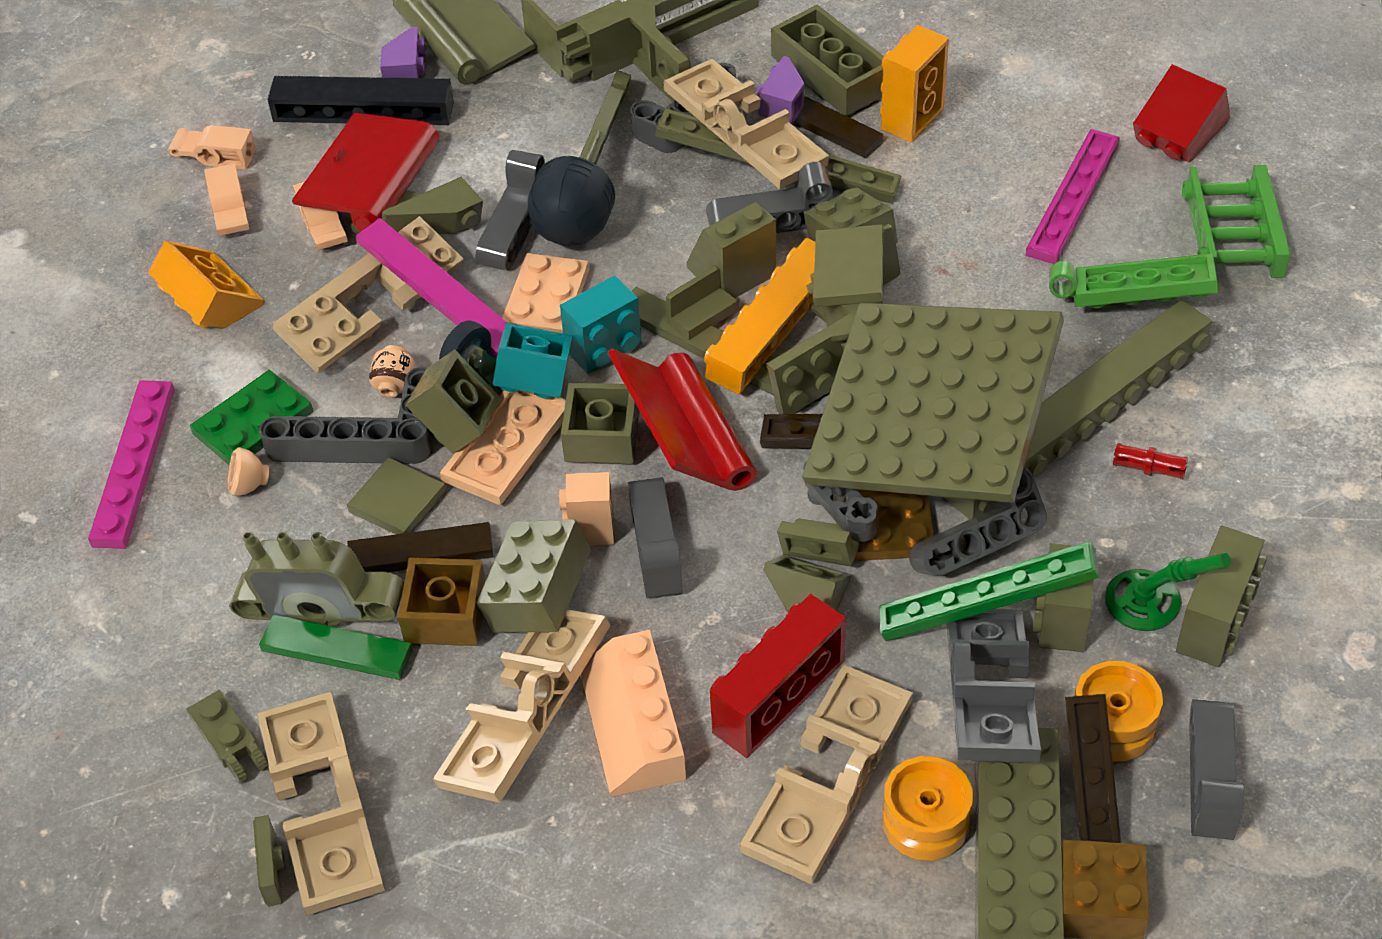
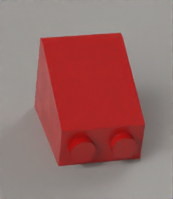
M1171 64L1133 122L1137 141L1146 147L1151 148L1154 146L1163 150L1168 157L1174 160L1182 159L1190 163L1230 119L1227 88Z

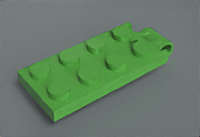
M1213 253L1076 268L1067 261H1058L1049 270L1050 292L1058 298L1074 297L1075 307L1089 306L1091 308H1102L1108 304L1121 302L1133 305L1140 303L1142 300L1157 299L1159 301H1170L1180 296L1202 298L1210 295V293H1218ZM1061 277L1068 278V280L1064 282L1058 281L1056 279Z

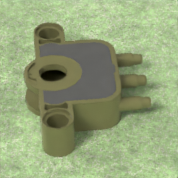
M246 532L243 535L244 545L252 559L247 571L241 574L229 605L230 610L239 617L251 620H271L273 615L331 627L338 625L340 621L388 622L395 618L402 598L404 581L392 573L365 572L356 554L345 544L334 540H327L321 532H315L311 536V540L292 539L286 532L279 533L276 539L259 541L252 532ZM310 602L317 604L324 609L325 613L309 612L300 603Z

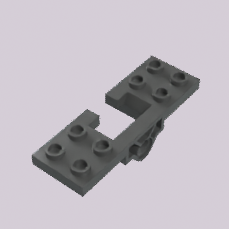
M993 609L946 623L958 760L1040 763L1041 747L1034 703L1035 682L975 681V665L1008 667L1009 678H1028L1030 645L1025 637L1022 610Z

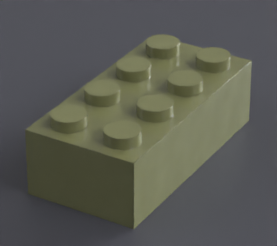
M818 4L771 28V56L778 62L783 56L789 57L803 82L842 114L848 116L882 97L880 88L883 81V68L881 64L884 56Z

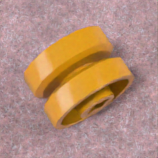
M1105 661L1091 666L1081 675L1074 696L1106 694L1113 762H1126L1140 757L1151 747L1156 734L1158 719L1163 706L1160 686L1155 678L1142 667L1126 661Z
M918 756L904 760L894 768L885 783L883 830L889 843L901 854L915 860L935 861L951 856L962 847L969 833L973 804V788L966 774L954 763L935 756Z

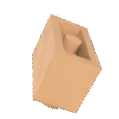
M610 473L566 474V489H559L560 510H567L562 512V520L576 519L590 546L614 545V511Z

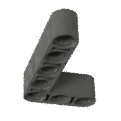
M418 367L407 373L398 418L274 416L265 419L259 427V433L267 457L276 462L383 464L388 457L402 464L424 462L431 454L434 434L420 420L414 417L406 403L427 368Z

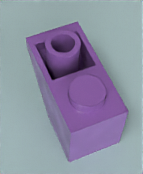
M418 27L409 28L381 47L380 68L382 78H420V75H425L424 57L421 56H426L425 38L419 37Z
M783 56L777 66L771 68L766 82L757 89L756 95L760 98L759 116L768 118L786 109L790 112L789 123L793 124L804 107V82L790 58Z

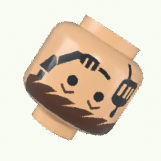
M394 345L386 346L377 351L373 356L369 372V382L373 388L378 390L380 395L394 398L398 394L403 393L405 377L408 372L415 369V361L406 349Z

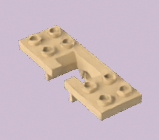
M707 60L664 80L665 92L777 188L782 189L798 181L799 171L807 163L820 162L828 166L829 155L789 123L790 112L784 109L748 126L743 113L739 112L737 105L747 114L760 108V98L754 94L755 83L750 80L742 84L715 60Z
M420 216L398 232L449 275L463 265L464 258ZM368 253L273 323V330L319 374L364 340L368 343L372 340L373 332L381 327L382 320L371 309L360 318H357L345 306L348 302L358 297L363 289L367 291L375 279L392 294L391 300L402 311L405 308L409 311L413 309L416 300L421 296Z
M567 610L558 632H528L515 654L503 652L500 659L505 669L500 675V679L505 687L521 689V693H518V709L516 712H512L485 703L481 705L470 703L466 710L472 720L433 778L439 789L501 803L611 625L606 616ZM537 682H538V689H537V693H536V695H535V688H536V684H537Z
M843 664L815 714H809L806 720V730L801 737V747L818 754L826 739L829 738L853 748V753L846 764L844 773L839 772L836 785L831 790L803 778V773L786 765L784 768L779 767L775 773V784L739 844L740 853L812 885L909 708L913 693Z
M331 691L257 713L269 763V771L278 801L298 795L294 777L327 767L331 768L336 785L340 808L307 818L297 817L284 821L282 825L306 916L384 892L383 881Z

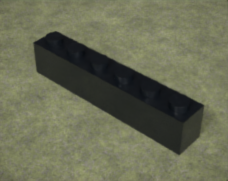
M274 76L267 98L273 122L347 124L354 113L424 121L431 125H449L454 104L451 80L435 78Z

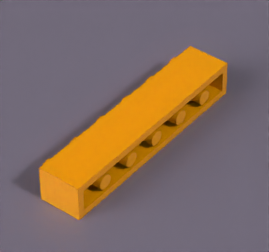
M805 238L798 248L793 247L783 266L775 268L767 285L759 287L751 304H745L742 307L736 322L733 325L728 324L720 341L716 345H710L704 356V362L707 363L706 379L740 395L769 356L773 355L807 313L810 306L814 304L813 295L808 292L806 285L811 283L810 275L814 273L815 241Z

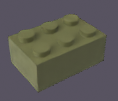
M576 519L511 522L476 602L493 633L559 631L591 551V547Z
M1223 525L1220 526L1208 556L1227 553L1231 558V566L1200 574L1185 610L1175 652L1218 668L1224 654L1232 656L1239 637L1238 632L1240 627L1243 628L1250 609V602L1256 596L1261 581L1259 578L1267 561V556L1261 555L1264 539Z

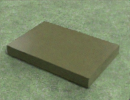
M882 224L816 230L813 283L814 307L883 301L884 232Z

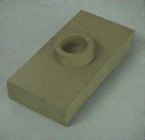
M269 815L254 817L253 827L258 887L268 907L282 904L279 871L286 869L284 851L282 846H277L276 833Z

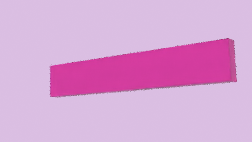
M1090 129L1026 247L1025 256L1051 264L1058 262L1119 145L1120 137Z
M381 218L356 235V242L455 325L471 320L488 329L492 339L489 353L497 359L500 341L507 323L504 319Z

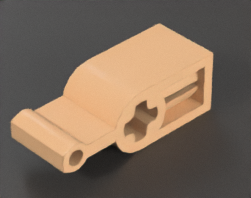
M210 125L205 127L203 132L189 131L186 128L178 129L168 150L171 156L195 157L200 163L207 166L219 167L235 163L236 169L247 170L256 147L251 129Z
M235 163L205 169L204 172L218 236L249 230L244 198Z
M304 182L293 185L295 194ZM298 205L317 250L347 242V236L337 211Z

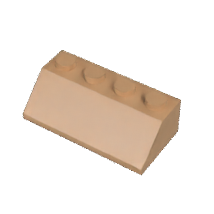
M650 630L613 637L592 655L580 674L610 797L686 780L684 752Z

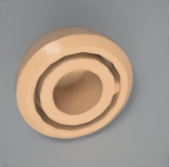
M238 447L234 450L228 471V491L232 496L245 495L254 491L259 485L266 486L269 477V465L262 464L259 458L247 449Z

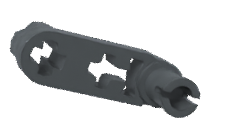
M806 485L809 501L815 505H822L844 531L850 532L853 540L865 542L876 535L878 531V506L873 499L864 498L857 489L833 487L838 496L846 495L845 502L839 499L833 501V491L830 487Z

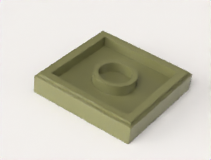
M388 457L349 501L347 507L350 513L394 534L410 533L446 492L445 483Z

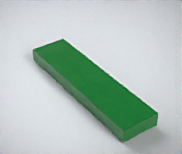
M277 615L272 616L259 643L262 652L396 680L401 679L412 653V646L409 642Z

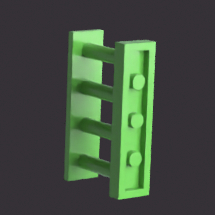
M1254 165L1251 178H1247L1246 182L1200 183L1197 168L1190 167L1188 180H1184L1182 183V197L1184 200H1188L1198 244L1197 255L1213 253L1214 265L1216 263L1263 262L1264 265H1268L1271 278H1284L1290 252L1267 165ZM1246 194L1247 198L1251 197L1252 203L1205 205L1203 196ZM1251 216L1253 220H1257V226L1210 227L1208 218ZM1257 239L1258 242H1262L1263 249L1216 250L1213 240Z

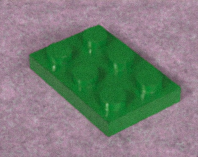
M269 369L189 426L195 437L230 465L232 453L238 447L247 449L254 454L264 448L259 427L265 419L274 416L307 417L314 411L311 402Z

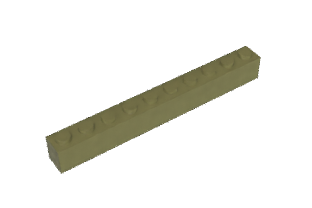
M1181 299L1044 400L1040 406L1024 468L1028 469L1035 477L1040 475L1050 462L1057 457L1062 458L1065 456L1071 446L1081 439L1085 440L1090 437L1095 428L1104 421H1111L1118 411L1128 403H1135L1145 390L1151 386H1157L1164 376L1173 369L1181 368L1186 360L1195 352H1202L1211 340L1209 334L1212 320ZM942 497L969 520L996 507L995 501Z

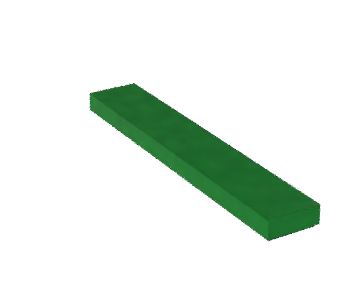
M1091 541L879 605L880 633L885 641H889L1097 579L1099 574L1095 548Z

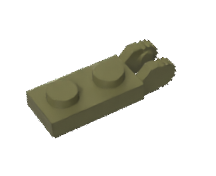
M220 689L186 708L191 720L224 768H229L239 784L248 778L243 765L238 760L248 754L259 770L262 771L269 767L256 740Z

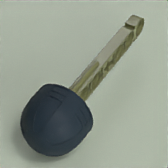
M619 70L616 71L580 157H556L546 162L538 171L529 192L528 211L536 231L546 240L565 247L579 246L593 239L604 229L615 203V189L609 176L596 164L625 98L631 74Z

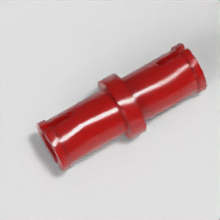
M1117 443L1114 452L1116 457L1113 458V465L1115 466L1119 465L1143 470L1145 475L1151 476L1153 472L1177 477L1182 480L1185 477L1186 465L1188 463V457L1185 456L1180 457L1157 452V448L1149 447L1146 450L1122 445L1121 443Z

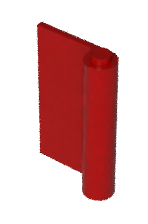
M354 113L293 197V205L348 212L351 215L354 226L361 232L377 219H382V211L398 204L438 144L440 135L434 126L424 121Z
M613 348L608 352L673 470L732 491L742 490L753 483L757 477V469L693 360L687 353L670 354L659 367H656Z

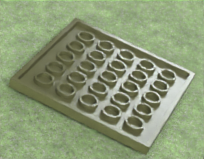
M860 303L802 475L805 484L1014 503L1063 327L1064 318L1062 312Z

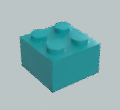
M615 275L560 304L563 334L572 335L569 355L587 374L612 361L608 355L612 348L626 353L642 344L638 297Z
M506 323L498 349L493 385L500 386L502 390L507 392H518L521 390L534 393L537 397L544 399L560 398L572 335Z

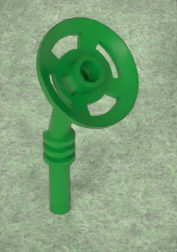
M1227 553L1198 559L1186 557L1170 561L1167 567L1157 572L1147 569L1124 571L1115 576L1108 584L1105 594L1107 609L1116 621L1128 628L1138 631L1162 629L1174 621L1180 609V595L1171 581L1178 583L1192 580L1198 574L1229 568L1231 566V558ZM1124 580L1130 582L1126 587L1125 595L1116 597L1118 585ZM1163 595L1170 596V607L1161 614L1157 607L1161 604ZM1127 607L1134 613L1147 615V618L1133 616L1123 609Z

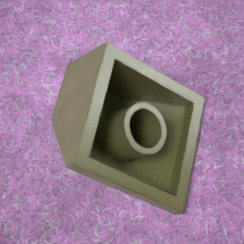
M781 555L765 562L763 568L787 612L795 603H801L810 593L837 611L851 578V574L786 555Z

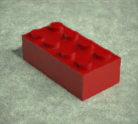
M811 593L801 603H795L787 612L784 620L776 627H770L755 648L751 651H745L737 660L735 667L726 676H719L710 688L712 733L745 758H748L845 661L846 617Z

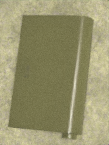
M494 0L392 1L396 11L411 27H418L419 37L425 38L426 45L462 84L474 83L536 48L533 41Z

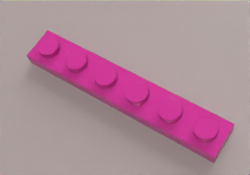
M139 380L88 537L92 548L126 549L175 392L172 381Z

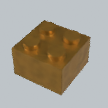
M409 558L398 614L404 642L411 644L478 645L482 613L476 602L486 582L482 560Z
M1062 839L1064 937L1082 939H1144L1149 921L1146 845Z

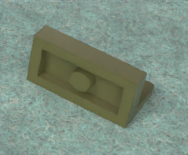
M713 266L667 294V324L689 341L710 326H714L738 311V300L720 288V269Z
M801 518L796 519L794 523L781 521L777 530L783 555L846 566L852 565L861 543L853 540L850 532L844 531L838 524Z

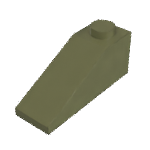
M461 176L382 211V220L399 232L420 216L438 234H455L466 228H472L481 222L483 200Z

